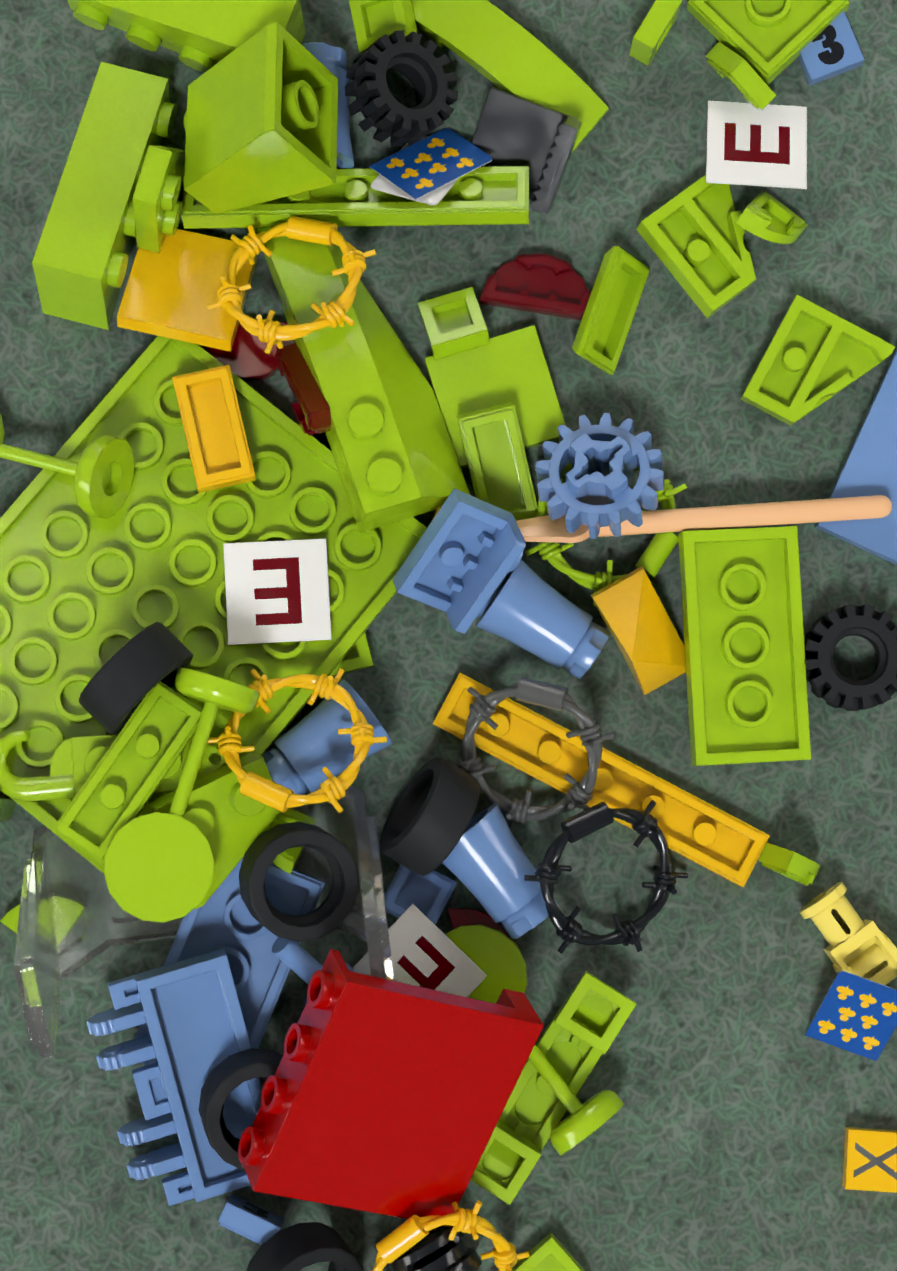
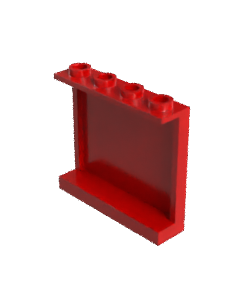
M330 949L322 969L316 971L311 977L307 990V1003L298 1023L292 1024L287 1031L284 1041V1055L276 1073L269 1076L264 1083L261 1093V1106L252 1127H247L243 1131L239 1141L238 1158L240 1163L243 1164L252 1190L406 1219L413 1215H417L420 1218L454 1213L452 1203L457 1202L459 1205L544 1026L526 995L522 992L503 988L497 1003L494 1004L348 970L340 952Z

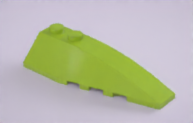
M258 227L255 230L258 234L268 231L273 227ZM287 236L271 238L264 244V246L272 251L270 257L265 253L264 256L288 325L310 323L316 320L320 315L311 308V305L316 303L321 308L322 302H326L327 305L330 301L336 302L349 283L348 274L343 273L336 276L332 274V270L343 268V253L335 244L329 246L288 239ZM360 280L357 285L355 300L350 309L345 313L355 322L353 326L344 321V327L337 325L336 328L328 326L315 330L304 337L295 339L294 343L296 342L330 407L331 429L325 432L357 527L361 533L437 510L438 507H442L454 488L469 495L470 493L432 387Z

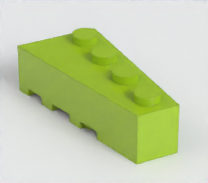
M67 0L71 10H74L73 16L83 24L98 30H105L107 24L127 32L126 38L130 42L149 51L156 52L159 45L179 53L178 59L182 63L203 73L268 24L278 22L300 44L306 34L300 0Z
M105 62L100 63L32 261L42 312L44 314L109 330L121 285L125 278L133 241L136 237L132 198L149 145H160L162 137L170 138L176 121L177 104L170 102L167 78Z

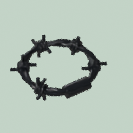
M651 800L643 811L629 808L613 809L609 808L602 801L561 822L563 833L549 846L543 862L537 865L538 869L535 875L524 876L525 881L540 882V889L548 916L556 928L557 936L564 940L557 950L561 954L569 944L574 942L589 946L601 944H623L628 946L629 944H635L637 952L642 951L643 949L639 941L640 933L664 907L669 894L675 895L677 893L675 889L676 878H688V873L673 872L666 839L658 826L657 818L650 814L657 804L655 801ZM614 818H618L630 823L632 829L640 834L633 843L635 847L638 848L645 837L651 840L660 854V867H653L655 871L654 882H642L643 888H655L644 915L634 921L627 919L625 922H621L618 914H614L612 916L616 925L615 931L601 936L583 930L582 925L574 920L581 910L578 906L567 917L562 913L554 901V884L559 882L558 877L561 875V871H572L571 866L558 865L567 842L574 843L612 824Z

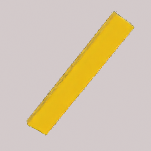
M459 673L433 725L463 740L470 713L469 707L476 699L467 690L472 687L480 695H487L490 692H494V690ZM508 697L496 706V712L492 713V716L489 717L498 727L494 730L490 725L482 721L474 734L476 748L564 794L573 786L564 776L568 773L576 781L580 782L589 768L587 750L582 746L580 735L567 738L566 733L571 732L569 729ZM602 747V757L597 769L596 783L592 791L593 797L586 804L588 807L603 801L609 808H629L643 811L651 800L655 801L657 804L650 814L657 818L658 826L664 834L668 849L744 888L770 835ZM614 818L615 821L632 829L630 823L618 818Z

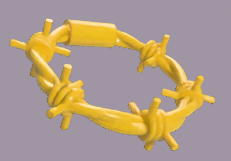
M291 216L287 222L278 224L268 231L258 234L255 233L253 226L249 225V233L243 239H239L234 234L231 235L230 239L239 247L230 258L227 275L220 277L222 286L217 290L218 302L207 304L208 310L218 307L226 309L231 316L239 321L246 331L257 336L260 342L268 343L264 351L265 353L270 354L274 344H277V347L282 349V341L295 340L315 330L328 326L336 328L337 325L344 327V321L350 326L355 324L345 313L350 309L355 300L357 285L362 273L366 269L365 258L376 255L375 249L366 252L357 250L344 239L338 231L336 223ZM287 236L288 239L329 246L335 244L340 247L343 253V268L332 270L333 276L343 273L348 274L349 283L336 302L330 301L328 305L326 302H322L321 308L316 303L311 305V308L320 315L313 322L281 325L280 322L272 320L275 314L273 310L269 311L267 318L264 320L260 314L254 319L243 313L240 306L242 302L240 292L252 289L250 283L241 286L235 285V276L247 259L250 265H254V258L263 251L268 257L272 255V251L264 246L271 238Z
M340 668L335 678L324 673L320 676L297 674L267 680L266 675L260 676L255 669L250 671L256 681L253 684H249L248 688L260 693L256 708L261 706L266 714L270 713L271 710L265 702L273 698V692L283 687L314 690L307 702L309 705H313L318 695L326 700L333 699L350 712L353 726L351 728L338 729V735L351 734V744L355 746L353 761L338 777L333 776L330 770L324 767L322 771L328 779L320 783V789L308 795L294 794V790L251 771L247 773L242 769L239 754L241 752H253L254 745L242 746V738L238 734L240 719L245 714L233 712L232 717L224 728L223 734L219 737H210L207 744L218 743L219 754L224 757L225 762L234 772L241 785L240 794L283 813L288 808L327 801L334 806L338 813L343 812V808L337 801L341 797H345V791L356 779L370 746L374 743L387 742V736L374 737L373 726L368 724L367 719L357 708L351 695L338 684L345 672L343 669Z
M477 1201L471 1210L459 1208L457 1202H453L454 1213L420 1218L417 1215H413L376 1244L378 1253L372 1271H383L387 1263L391 1264L429 1234L428 1231L442 1225L453 1226L448 1237L451 1241L454 1240L457 1232L460 1231L472 1234L474 1240L479 1238L478 1233L490 1238L494 1245L493 1250L480 1254L481 1260L493 1257L498 1271H513L512 1267L516 1265L517 1260L530 1256L528 1251L517 1254L515 1246L508 1242L501 1233H497L489 1221L477 1216L482 1206L481 1201Z

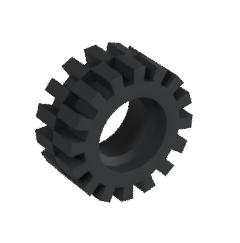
M404 30L394 31L389 36L385 34L353 60L355 64L348 69L346 78L352 81L345 86V96H356V100L348 106L351 115L361 111L365 117L358 124L365 132L374 126L376 132L373 139L382 143L390 137V146H401L406 141L410 145L431 133L451 116L454 108L450 105L457 101L458 91L448 89L457 82L455 71L445 73L443 67L450 63V60L446 54H443L438 59L433 55L438 45L431 39L421 46L422 34L411 32L406 37L404 36ZM388 70H395L409 80L416 94V106L414 108L402 105L393 97L386 81Z
M850 604L832 610L812 625V629L806 633L804 638L806 679L813 688L811 692L817 698H823L827 701V705L833 708L858 711L884 704L897 692V626L891 621L893 616L886 611L880 613L874 610L875 606L867 604L863 606ZM855 635L863 637L875 649L877 656L875 669L864 680L854 681L847 679L838 672L834 665L833 654L835 647L846 636Z

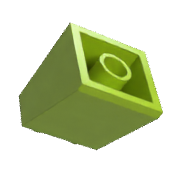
M278 22L266 25L188 85L187 111L183 119L186 144L185 163L181 169L184 190L215 215L336 184L338 78Z

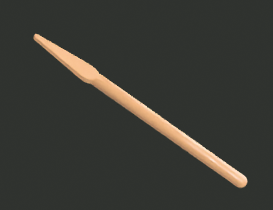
M872 495L642 511L643 524L640 527H636L628 520L621 522V536L876 519L888 516L893 506L887 496ZM549 515L516 521L525 542L577 543L590 537L588 526L583 524L574 533L567 532L566 515L553 521ZM609 526L600 528L598 537L614 536Z

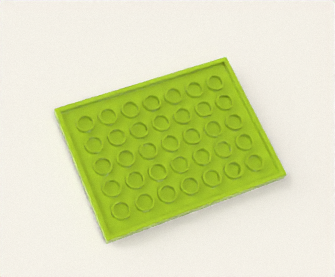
M157 336L54 455V457L78 462L84 449L96 438L109 435L126 440L133 452L134 477L130 492L120 510L108 519L84 513L76 501L74 476L42 469L0 518V739L14 731L27 730L30 733V738L27 741L16 744L10 750L7 756L9 770L18 777L50 776L51 760L55 750L63 741L71 737L114 735L109 734L79 703L80 694L95 674L117 651L146 627L156 622L162 623L193 654L192 661L187 667L188 669L220 677L246 687L256 681L250 673L252 669H255L260 676L266 675L267 680L285 678L297 674L320 676L325 673L329 676L397 594L392 579L427 528L417 519L411 517L360 533L332 451L312 435L305 434L297 423L232 371L231 374L256 481L198 493L172 377L224 365L197 344ZM326 539L332 640L228 645L223 543ZM175 683L171 686V689L182 695L184 698H186L199 708L203 709V702L197 701L195 699L189 698L181 694L176 689ZM283 687L273 692V698L265 702L271 710L270 713L266 714L261 706H259L258 708L255 707L252 712L246 713L240 719L238 734L242 738V746L254 745V751L262 756L305 706L314 690ZM222 708L218 709L210 737H219L223 734L233 711ZM218 743L210 744L216 748H219ZM241 752L239 754V758L251 752ZM213 754L210 757L212 764H218L221 761V757L218 754ZM168 793L153 794L138 817L152 813L148 803ZM74 798L39 801L13 800L52 831ZM52 831L102 873L104 872V865Z

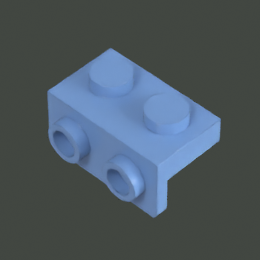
M454 488L392 580L397 593L446 612L452 629L465 634L474 620L486 612L493 593L507 573L515 570L520 563L526 542L512 513Z

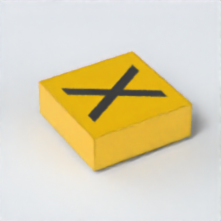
M845 1127L842 1187L844 1189L897 1193V1130Z

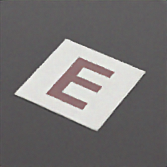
M708 101L706 183L807 189V107L768 104L761 110L760 108L756 109L750 103Z
M326 539L223 543L228 645L332 640Z
M414 904L401 915L353 967L357 973L468 997L487 977Z

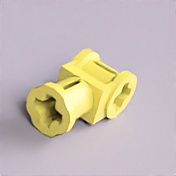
M838 882L829 887L799 910L804 919H812L829 943V946L824 951L832 961V966L837 974L840 971H846L882 985H887L897 977L896 946L879 930L874 921L867 919L863 921L845 897L847 888L843 882ZM831 911L833 912V914L835 915V917L838 919V921L840 922V924L843 926L844 930L841 928V926L839 925V923L836 921V919H835L834 916L832 915Z

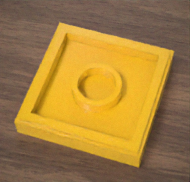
M177 229L174 236L165 234L160 253L138 248L117 313V327L231 352L239 321L221 307L208 310L207 304L218 302L217 290L222 286L220 277L227 275L230 258L239 246L232 240ZM258 255L254 258V265H250L247 259L235 276V285L251 284ZM249 290L240 292L242 298L240 306L242 308V311Z

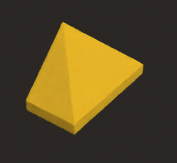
M643 567L637 568L591 594L596 607L644 695L686 672L684 644Z

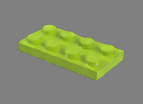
M797 526L679 532L678 543L691 766L811 760Z

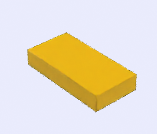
M225 365L172 377L198 493L256 481L230 366Z

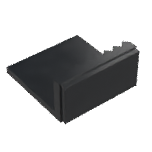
M491 86L472 144L492 157L491 162L481 167L529 166V200H532L530 205L533 211L548 214L555 201L583 122L578 121V118Z

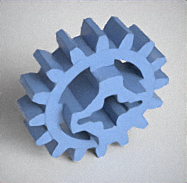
M603 413L599 425H591L586 415L579 416L578 430L573 432L562 424L558 427L560 443L557 444L551 441L543 443L545 460L537 461L535 466L537 480L540 481L537 483L540 502H548V515L552 521L566 515L567 532L572 534L583 524L588 526L590 539H597L600 528L609 526L612 534L615 537L621 536V522L628 520L636 527H640L643 524L641 507L654 511L657 509L658 496L656 491L664 490V471L660 470L663 468L662 453L660 449H652V437L649 431L634 436L632 419L627 418L619 427L612 426L610 413ZM569 462L572 465V470L566 473V482L562 484L561 476ZM638 467L639 478L634 488L631 489L628 486V481L634 477L633 470Z

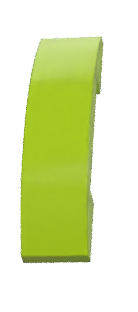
M411 0L417 29L440 48L443 44L446 45L499 89L578 118V121L583 122L572 153L609 109L607 105L573 70L531 33L488 0Z
M587 971L584 972L536 1044L575 1096L601 1055L606 1054L637 1005L635 1001ZM529 1059L470 1179L509 1205H511L540 1159L542 1149L550 1138L552 1130L559 1124L567 1111V1108Z

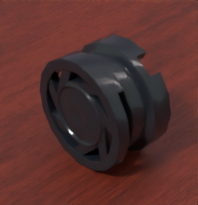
M442 1225L428 1231L429 1234L394 1262L387 1264L391 1271H475L482 1264V1260L474 1247L468 1248L463 1240L465 1233L457 1232L454 1240L451 1241L448 1237L453 1226Z

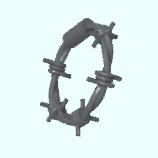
M521 677L519 683L506 689L490 692L487 695H480L472 687L467 690L476 699L469 707L470 713L466 723V733L461 745L462 761L453 765L461 768V770L479 781L480 792L484 794L492 805L497 803L501 812L507 814L506 819L509 820L508 826L511 832H513L515 821H521L524 824L527 820H542L575 808H582L583 810L590 808L586 804L593 797L592 791L596 783L597 769L602 757L601 742L615 738V732L602 735L600 724L596 720H592L578 707L576 702L568 695V688ZM507 697H516L518 701L559 711L565 709L575 716L580 726L578 730L567 732L566 736L571 738L580 735L582 746L587 750L589 768L580 782L576 781L568 773L564 776L573 786L566 791V797L556 805H533L530 802L532 790L526 791L525 801L518 798L512 801L492 790L483 777V773L496 770V765L483 767L481 757L476 756L474 734L482 721L486 722L494 730L498 727L489 717L492 716V713L496 712V706Z

